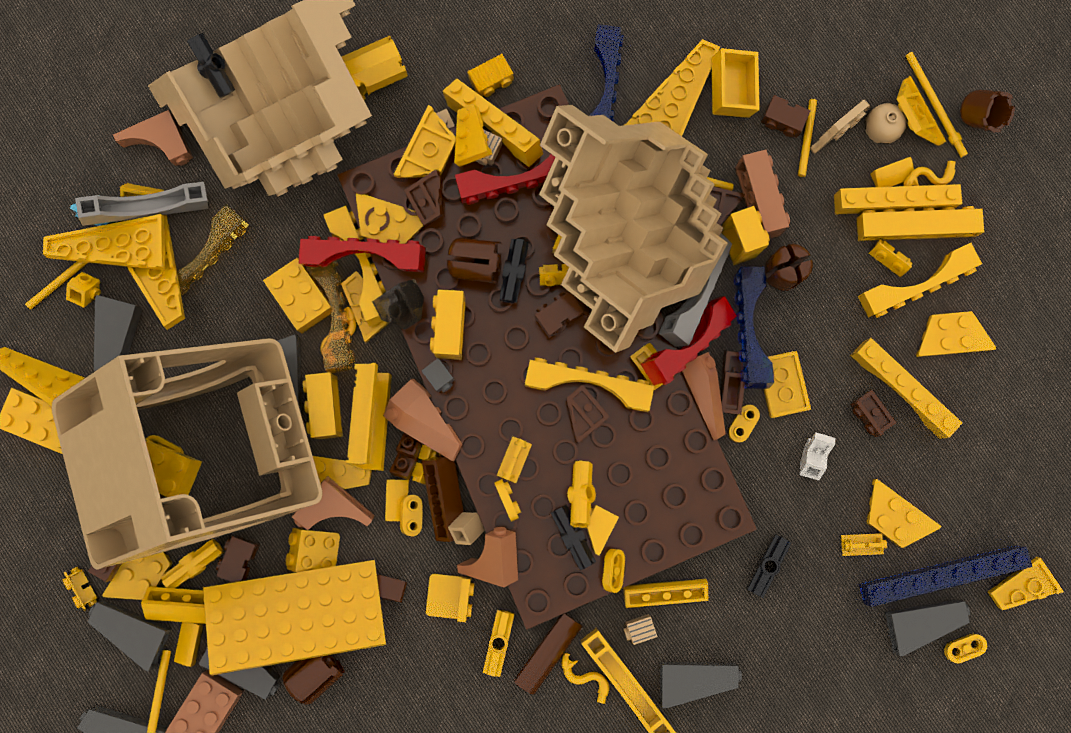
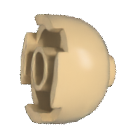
M891 103L878 105L869 112L865 119L866 134L878 144H891L901 137L907 125L906 115L897 105Z

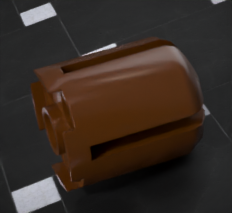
M467 238L454 239L448 249V255L488 259L489 263L447 260L449 274L455 279L497 284L498 281L494 280L496 271L500 272L502 253H498V244L502 243L499 241Z
M788 244L787 246L780 247L767 260L763 270L764 278L768 285H772L781 291H790L805 281L813 269V260L805 261L811 256L809 251L798 244Z
M331 655L295 661L285 670L282 679L290 696L299 703L308 705L316 701L337 682L345 670L339 660L335 661Z

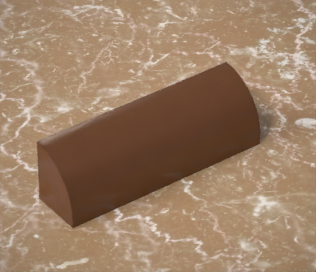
M443 455L422 460L436 541L443 542L454 541L448 527L464 512L455 460L451 461Z
M567 613L561 614L518 673L514 683L526 692L534 695L583 625Z

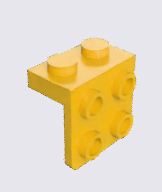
M293 528L289 535L290 550L286 556L287 569L293 572H303L336 566L340 535L333 532Z
M432 574L429 578L426 614L428 616L454 618L458 622H466L467 617H471L472 604H469V596L474 594L475 583H471V577Z

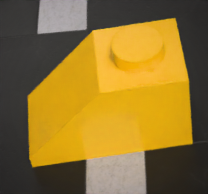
M597 505L591 508L590 525L587 527L594 553L600 555L619 517Z

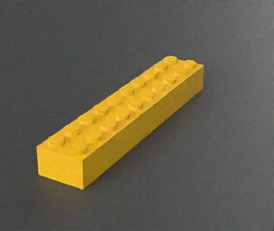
M11 388L0 413V429L63 454L52 414V407L34 394ZM145 439L159 494L166 497L180 494L189 495L202 461Z

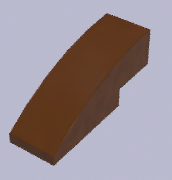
M724 350L721 379L723 413L741 415L746 380L747 353Z

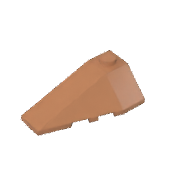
M709 352L688 362L682 372L713 440H717L726 433L716 364Z
M411 379L389 400L383 416L399 430L454 461L462 446L460 439L450 424L445 423L440 415L441 410L439 407H435L429 399L431 397L429 392L415 379Z

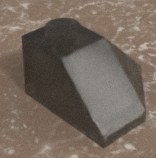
M415 279L397 284L372 302L381 320L395 323L399 328L405 330L421 320L424 296Z

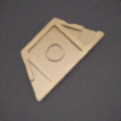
M866 100L861 101L819 138L820 140L810 147V150L816 154L832 139L837 141L849 128H853L866 115L865 112L871 108Z

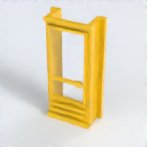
M376 363L355 364V370H357L355 377L357 379L354 381L356 387H354L347 455L349 460H346V464L360 470L383 471L388 420L383 415L390 400L392 375L390 373H377L378 364Z

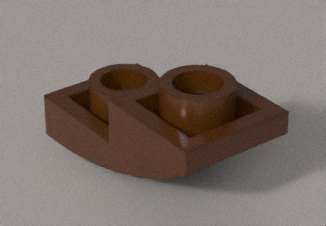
M406 433L403 434L396 448L398 454L389 471L391 475L410 480L421 451V442Z
M377 575L380 598L402 603L407 582Z

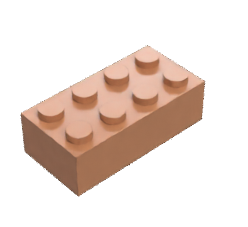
M767 150L743 155L735 169L742 193L745 194L747 208L754 206L756 211L760 212L762 217L761 225L763 230L768 232L770 239L780 236L789 227L790 217L787 212L785 213L783 207L784 197L782 193L779 194L777 187L779 181L777 175L773 174L772 158L767 154Z
M209 670L203 672L165 733H219L244 690L218 674L210 675Z

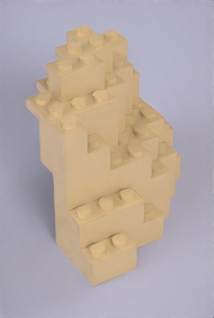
M353 0L300 1L292 5V9L287 13L268 21L261 27L213 51L224 59V71L235 88V91L222 98H219L209 79L204 78L197 69L198 60L172 72L168 71L148 85L160 108L167 105L179 126L188 125L225 189L231 186L233 189H236L239 186L259 179L268 196L276 194L278 197L288 192L287 187L303 185L313 179L312 175L315 173L321 175L325 172H330L338 167L336 163L343 160L333 143L334 139L350 133L349 128L355 126V128L363 126L367 123L365 119L372 116L338 52V49L346 46L345 41L351 38L342 18L349 15V9L356 6Z
M573 105L556 106L540 144L541 147L555 156V160L539 195L554 206L547 226L562 237L554 253L555 257L569 267L561 285L592 309L584 328L616 353L629 348L640 329L653 325L662 307L699 295L728 242L719 237L723 230V227L717 224L721 213L713 208L717 199L710 195L715 184L707 179L711 170L703 166L708 154L661 122L619 126L604 115L587 116Z

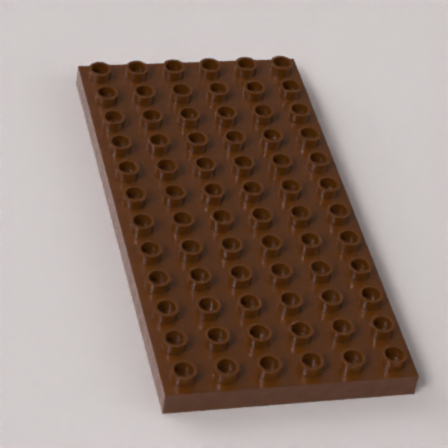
M559 84L502 107L499 110L538 137L541 143L556 106L569 105ZM483 126V130L492 133L489 129ZM456 127L449 129L456 137ZM502 142V146L492 166L489 164L485 166L473 161L459 167L454 163V147L441 174L443 216L428 226H423L419 233L410 239L412 241H419V244L426 248L424 272H404L386 258L375 254L370 255L426 390L431 395V402L435 407H439L442 419L445 423L450 424L462 443L456 457V462L486 534L493 531L496 527H505L507 530L516 532L518 581L508 585L527 630L612 593L607 592L602 583L604 558L610 549H619L624 552L625 567L622 588L755 531L757 528L718 440H713L682 371L674 375L673 381L666 385H661L653 391L649 412L626 408L611 392L590 383H564L546 391L525 387L530 360H535V358L546 359L548 364L555 365V362L568 364L567 368L576 369V366L588 368V372L595 374L596 371L607 372L609 377L617 378V375L627 376L629 381L637 382L638 379L646 380V378L631 359V355L648 343H651L657 352L665 349L677 350V348L659 334L664 322L660 311L653 325L638 331L629 348L615 353L584 328L592 309L574 295L573 297L584 311L583 315L571 324L566 321L562 324V330L548 338L535 319L536 310L544 304L549 306L554 302V297L562 292L566 294L569 291L562 285L540 286L539 267L557 264L558 271H562V264H564L552 253L558 234L547 226L554 206L539 195L544 182L538 183L537 187L531 189L523 187L512 194L505 192L499 194L496 198L487 199L486 197L479 199V202L468 205L467 203L462 204L455 178L456 174L471 170H477L493 176L519 175L537 167L551 154L542 147L543 155L528 167L517 159ZM408 146L338 174L359 228L356 193L402 206L408 214L418 216L416 212L408 210H414L404 190L423 177L397 178L394 176ZM374 207L371 208L365 215V223L367 226L369 225V215L374 211ZM387 211L385 213L386 223L380 227V231L386 229L389 225L390 216ZM467 238L499 241L502 243L498 244V253H502L500 272L496 271L494 280L498 281L497 284L455 279L449 274L447 260L489 263L488 259L448 255V249L454 239ZM511 239H522L529 242L525 260L526 269L523 282L520 285L517 304L500 301L505 260L508 258ZM438 290L464 291L466 302L462 360L439 359L454 378V381L452 382L453 386L443 393L442 390L437 392L421 371L437 359L432 350H430V339L435 336V332L431 328L432 316H436L435 308H433V296L437 295ZM583 385L610 417L578 443L566 398ZM512 437L532 444L517 483L497 476ZM576 461H589L593 464L592 485L596 492V498L591 503V508L597 505L619 518L600 555L594 553L587 528H581L596 562L580 570L570 550L568 551L560 536L561 532L551 512L564 505H567L571 511V503L568 500L567 492L573 484V465ZM501 479L504 483L508 481L513 492L509 496L512 502L517 501L521 511L518 514L519 518L512 522L494 483Z

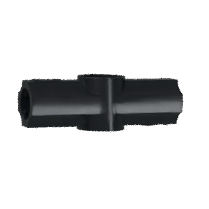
M198 34L187 40L188 45L199 62L197 65L199 73L204 78L209 79L219 98L235 91L233 84L224 71V59L219 54L213 52L204 34Z
M511 239L508 258L505 260L500 301L517 304L520 285L523 282L526 269L525 260L529 247V242Z
M564 505L551 512L561 532L560 536L568 551L570 550L579 569L582 570L594 564L596 560L586 543L587 539L582 529L570 525L571 511L569 507Z
M774 534L763 557L758 561V567L746 588L747 590L764 598L774 576L780 571V565L791 542ZM771 560L773 568L767 572L765 570V563Z

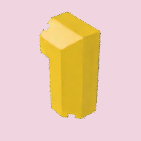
M391 36L341 57L363 100L366 99L364 96L366 93L370 95L380 88L408 77L405 66H402L401 56Z

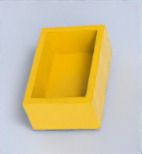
M721 48L712 57L713 115L749 118L759 111L758 52Z
M754 206L730 214L721 226L723 227L721 233L732 243L729 255L733 265L756 258L769 245L768 232L763 230L761 214L759 211H756Z
M295 258L263 281L293 326L302 334L335 312V310L305 266L299 264V259Z
M438 290L437 295L433 296V308H435L436 316H432L431 328L435 332V336L430 339V350H432L436 358L462 360L466 302L464 291Z
M331 372L305 375L306 380L303 381V391L307 393L305 412L306 414L309 413V422L306 423L307 433L311 434V438L315 439L343 437L337 376Z

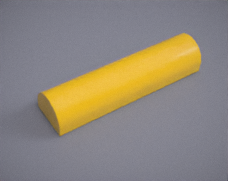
M707 579L628 585L623 588L625 607L632 608L708 601Z

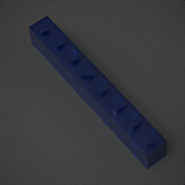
M1014 545L860 583L859 587L864 604L873 607L1033 566L1027 546Z

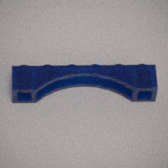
M597 24L594 52L603 67L605 90L600 103L589 116L604 115L611 121L614 119L615 110H611V105L616 102L617 91H613L614 84L618 85L619 79L616 65L620 66L621 54L618 53V48L622 47L624 35H620L621 27Z
M741 266L737 274L734 275V285L737 286L738 291L735 295V303L739 305L736 317L737 323L740 324L738 342L742 346V350L739 353V360L743 362L741 381L744 382L745 389H769L774 383L773 363L759 346L753 326L755 304L759 295L766 287L765 267Z

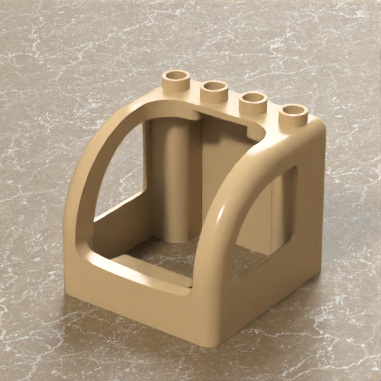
M269 338L117 356L56 397L52 402V414L89 560L95 569L147 557L249 528L317 504L322 498V488L284 352L280 343L274 339ZM219 361L205 368L165 379L163 368ZM250 377L253 384L237 392L259 476L279 472L280 493L205 519L202 518L199 504L189 495L180 494L161 499L137 410L191 398Z

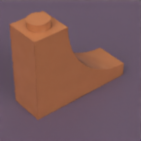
M169 110L113 134L115 141L123 148L144 144L162 150L169 161L175 166L185 165L190 159H193L174 115Z
M329 476L320 483L322 488L321 500L317 504L296 511L292 516L295 524L306 530H309L319 521L330 517L352 518L363 523L365 526H368L374 518V514Z
M496 527L493 531L485 534L484 550L480 558H471L458 564V573L501 587H506L518 581L516 532L507 530L505 527Z

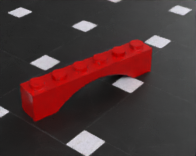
M550 154L540 165L519 175L493 176L477 170L456 174L455 178L462 204H475L479 202V199L486 197L487 199H493L505 192L512 194L523 187H527V189L537 187L538 183L545 182L555 156Z
M308 236V239H300L298 263L307 267H327L344 256L368 253L386 258L404 272H424L426 248L420 245L419 241L408 240L407 244L399 243L400 241L391 239L387 240V243H380L378 239H367V242H360L358 238H347V241H340L338 237H328L327 240H320L321 237Z
M725 296L711 300L707 304L689 346H683L679 350L665 349L652 353L640 364L653 385L661 383L666 385L673 381V376L683 371L688 362L696 359L699 351L709 347L710 341L718 338L722 330L732 325L731 321L737 315Z

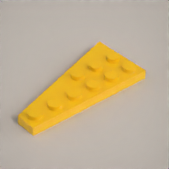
M702 39L687 55L685 60L675 68L673 73L665 79L624 125L661 122L682 136L712 68V57L719 51L720 46Z
M162 214L46 236L43 240V255L50 259L165 270V218Z
M166 214L162 215L165 218V270L128 266L127 268L162 325L168 330L184 320L185 314Z
M0 348V370L51 407L56 397L85 379L82 376L9 348Z

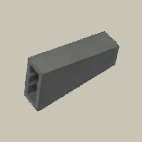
M96 295L94 371H97L117 356L129 354L142 308Z
M292 335L277 341L282 346L301 413L303 412L301 347L299 337Z
M105 600L93 604L89 611L90 618L88 623L145 671L155 669L172 628L153 620H147L141 615Z
M951 600L885 612L893 654L898 656H904L970 623L969 607L965 601Z
M207 647L199 665L209 670ZM269 665L218 674L265 700L271 695L274 696L280 686L277 683L280 676Z
M660 662V705L662 708H670L738 688V682L742 680L741 669H738V665L735 663Z
M96 706L90 710L87 709L79 719L81 723L77 729L83 733H147L149 721ZM157 724L156 733H165L168 726Z

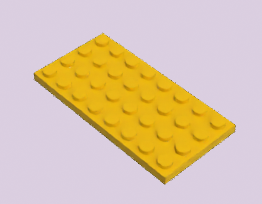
M375 560L203 588L210 675L386 645Z

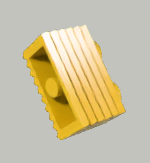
M500 54L469 70L468 78L476 93L480 96L489 97L495 92V89L508 87L512 80H514V73L503 54Z

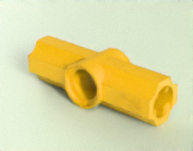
M576 461L573 465V484L567 492L568 500L571 503L570 525L573 527L587 528L590 525L591 503L595 501L596 492L592 485L593 464L589 461Z
M211 539L198 550L184 556L179 560V564L161 576L164 586L176 589L188 579H192L203 572L208 564L224 553L221 545L215 539Z
M497 609L483 668V673L487 675L501 676L515 613ZM495 638H502L505 644L503 647L497 648L493 645V640Z

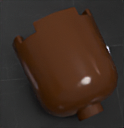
M974 90L964 98L960 108V116L963 122L970 127L989 132H1001L1000 129L1005 125L1008 126L1013 119L1015 106H1012L1011 102L1013 96L1008 92Z

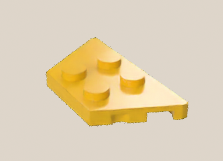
M907 77L903 80L896 98L899 103L898 107L906 115L908 126L915 134L940 146L947 141L912 77Z
M428 105L394 173V176L397 178L425 177L435 169L439 170L440 174H442L455 147V135L446 127V124L438 117L430 105Z
M356 193L362 238L378 239L380 243H387V240L391 239L398 240L401 244H407V241L414 238L423 227L419 217L408 214L404 207L365 194L360 195ZM374 207V211L369 215V225L367 226L365 223V215L371 208ZM387 211L390 216L389 225L386 229L380 231V227L386 223L385 213Z
M972 311L937 314L929 316L927 329L923 333L922 343L916 353V357L996 350V346Z
M878 479L872 481L873 492L869 502L870 511L867 516V524L879 533H882L883 536L898 547L904 548L941 528V525Z
M164 552L124 562L102 596L107 598L143 600L147 587H158L162 582L161 576L168 572L173 563Z

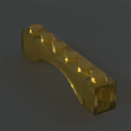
M227 204L212 218L211 231L202 251L192 262L177 271L181 295L190 289V285L195 280H199L204 275V270L208 266H212L217 262L218 256L223 251H227L237 237L242 236L246 232L248 224Z
M337 260L327 267H307L310 276L323 287L331 306L332 320L330 332L322 348L324 368L327 372L331 373L353 369L352 363L355 362L354 352L349 348V343H352L349 331H346L345 326L348 323L346 311L343 312L342 304H345L342 292H339L338 287L341 285L339 273L336 274L335 267L338 266Z

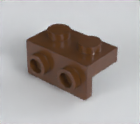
M869 390L851 403L854 415L862 419L865 424V430L871 436L879 437L884 434V431L896 424V421L873 390Z

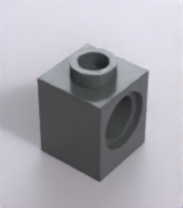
M439 358L421 370L437 392L442 390L444 393L453 386L454 378Z

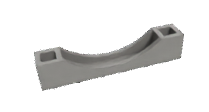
M204 182L182 184L166 191L141 196L110 197L95 195L75 198L78 218L82 226L137 219L158 214L166 215L209 209Z
M722 233L719 237L728 242L701 293L688 298L677 311L667 315L659 334L675 347L689 346L700 323L704 309L708 304L710 295L715 288L719 274L722 272V267L732 246V243Z

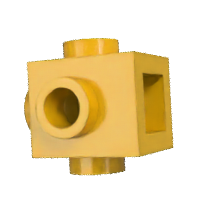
M81 272L67 283L66 300L85 308L95 300L96 295H100V280Z

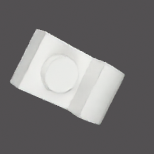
M815 432L812 439L808 438L800 462L799 475L820 480L827 469V456L835 445L834 437Z

